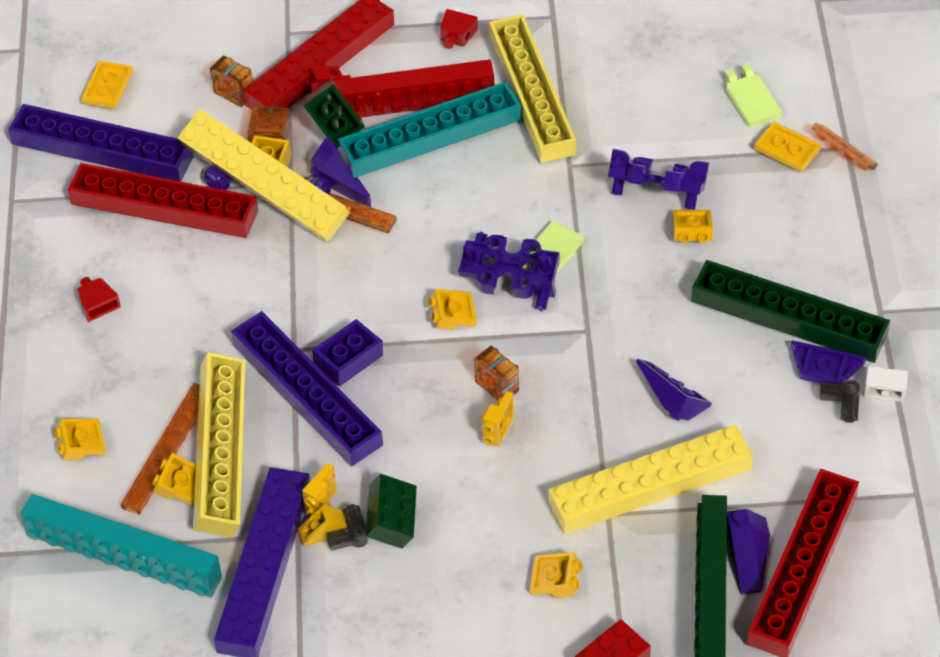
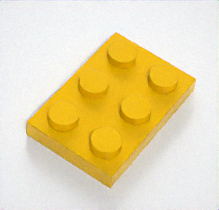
M99 60L81 97L82 104L116 109L134 72L133 66Z
M773 122L755 143L754 149L803 172L821 150V144Z

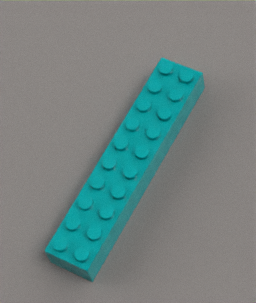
M505 81L339 138V151L344 163H348L351 167L350 170L353 173V177H359L521 121V104Z
M31 494L20 512L26 534L31 539H39L51 546H59L69 552L83 554L89 559L101 560L107 565L113 564L125 571H133L143 577L157 579L163 584L169 583L181 590H189L199 596L212 598L222 580L218 555L35 494Z

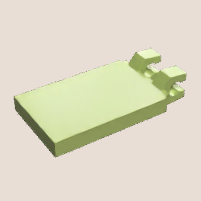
M749 64L742 65L743 71L741 75L743 78L738 80L732 69L725 71L727 75L725 77L727 83L726 91L749 128L782 118L783 112L761 77L753 74Z
M552 221L536 240L540 243L542 250L560 253L558 273L584 242V236ZM526 263L523 266V269L530 270L532 269L533 265L531 263Z

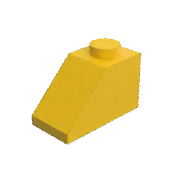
M323 505L298 528L302 544L307 546L335 538L347 525L342 510Z

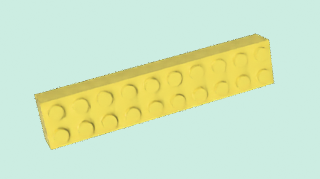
M521 14L490 21V39L509 86L521 104V116L540 162L544 163L576 155L575 136L524 15Z
M200 108L178 136L179 141L185 147L327 243L350 214L346 206Z
M207 352L200 368L193 531L233 538L240 526L245 360Z
M735 424L548 489L549 504L563 533L567 534L752 469L753 454Z

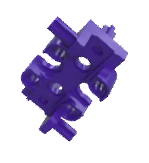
M612 149L608 177L614 178L612 194H623L625 180L638 185L646 182H656L661 184L660 187H663L664 190L687 192L684 208L695 210L697 197L705 190L710 162L695 161L690 167L675 163L672 171H666V174L651 170L653 159L635 157L632 162L626 151Z
M481 231L476 234L475 241L466 240L458 270L459 276L476 279L483 293L494 295L498 278L502 275H510L513 277L511 290L515 292L516 298H530L536 291L538 297L535 309H539L542 312L546 310L549 297L555 298L556 295L554 283L560 260L559 252L542 250L537 240L526 238V240L523 239L520 251L510 254L505 250L507 237L491 235L487 238L488 235ZM489 258L496 260L493 265L485 263ZM526 263L533 265L530 270H524L523 266Z

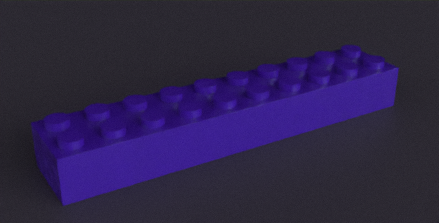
M27 104L21 106L8 129L11 143L14 145L180 182L194 158L193 151L185 147L177 138Z
M263 311L231 330L233 346L351 467L383 446L382 431Z
M269 467L214 637L216 653L236 657H259L305 508L302 490L310 482L309 473Z

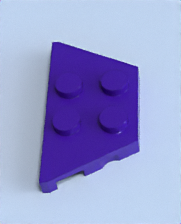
M794 340L791 342V350L800 379L840 388L866 363V356Z

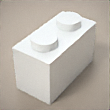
M868 366L864 397L904 402L908 371Z

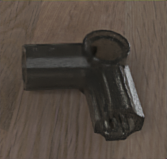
M848 380L843 384L821 382L820 400L842 401L841 420L846 423L858 421L859 383L854 380Z
M347 505L342 510L347 528L326 533L331 551L352 545L360 548L368 542V537H365L366 524L364 523L359 505Z

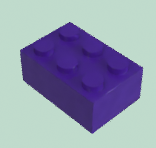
M355 319L312 350L313 363L340 387L383 356V340Z

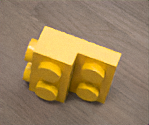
M673 210L674 241L682 243L688 241L702 243L713 241L711 210Z
M435 288L432 296H429L428 307H431L433 310L431 322L435 323L436 328L454 330L456 325L475 327L477 324L471 292Z
M506 391L503 398H499L497 405L490 404L488 410H484L481 421L483 422L482 433L484 434L482 441L485 444L497 447L501 444L514 418V393Z
M60 419L58 426L54 428V437L59 439L57 452L62 454L63 460H83L84 455H104L106 451L99 419Z
M171 453L169 458H164L159 469L163 470L161 475L156 474L152 485L155 486L153 492L169 500H172L174 497L192 506L195 496L196 464Z
M328 462L302 490L305 512L309 518L321 506L331 507L330 498L337 491L334 466Z
M574 552L535 555L529 591L532 595L552 594L555 598L574 596L575 590H579L580 587L577 576L578 572H582L581 560L578 559Z

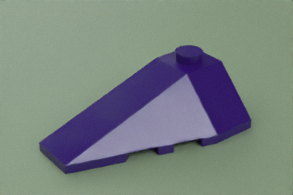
M328 138L324 139L310 160L311 174L328 179L331 189L369 209L371 207L370 194L359 178L353 177L349 164H344L339 158L341 153Z
M637 359L636 363L663 408L669 412L671 418L677 421L680 419L689 421L711 407L712 403L695 390L691 391L683 387L684 383L669 377V373L649 361Z
M749 509L727 511V535L741 595L762 592L770 540L766 517Z

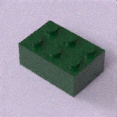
M332 79L302 100L303 107L336 148L339 147V138L359 132L365 128L363 120Z
M380 473L369 485L365 537L401 549L414 538L417 486Z

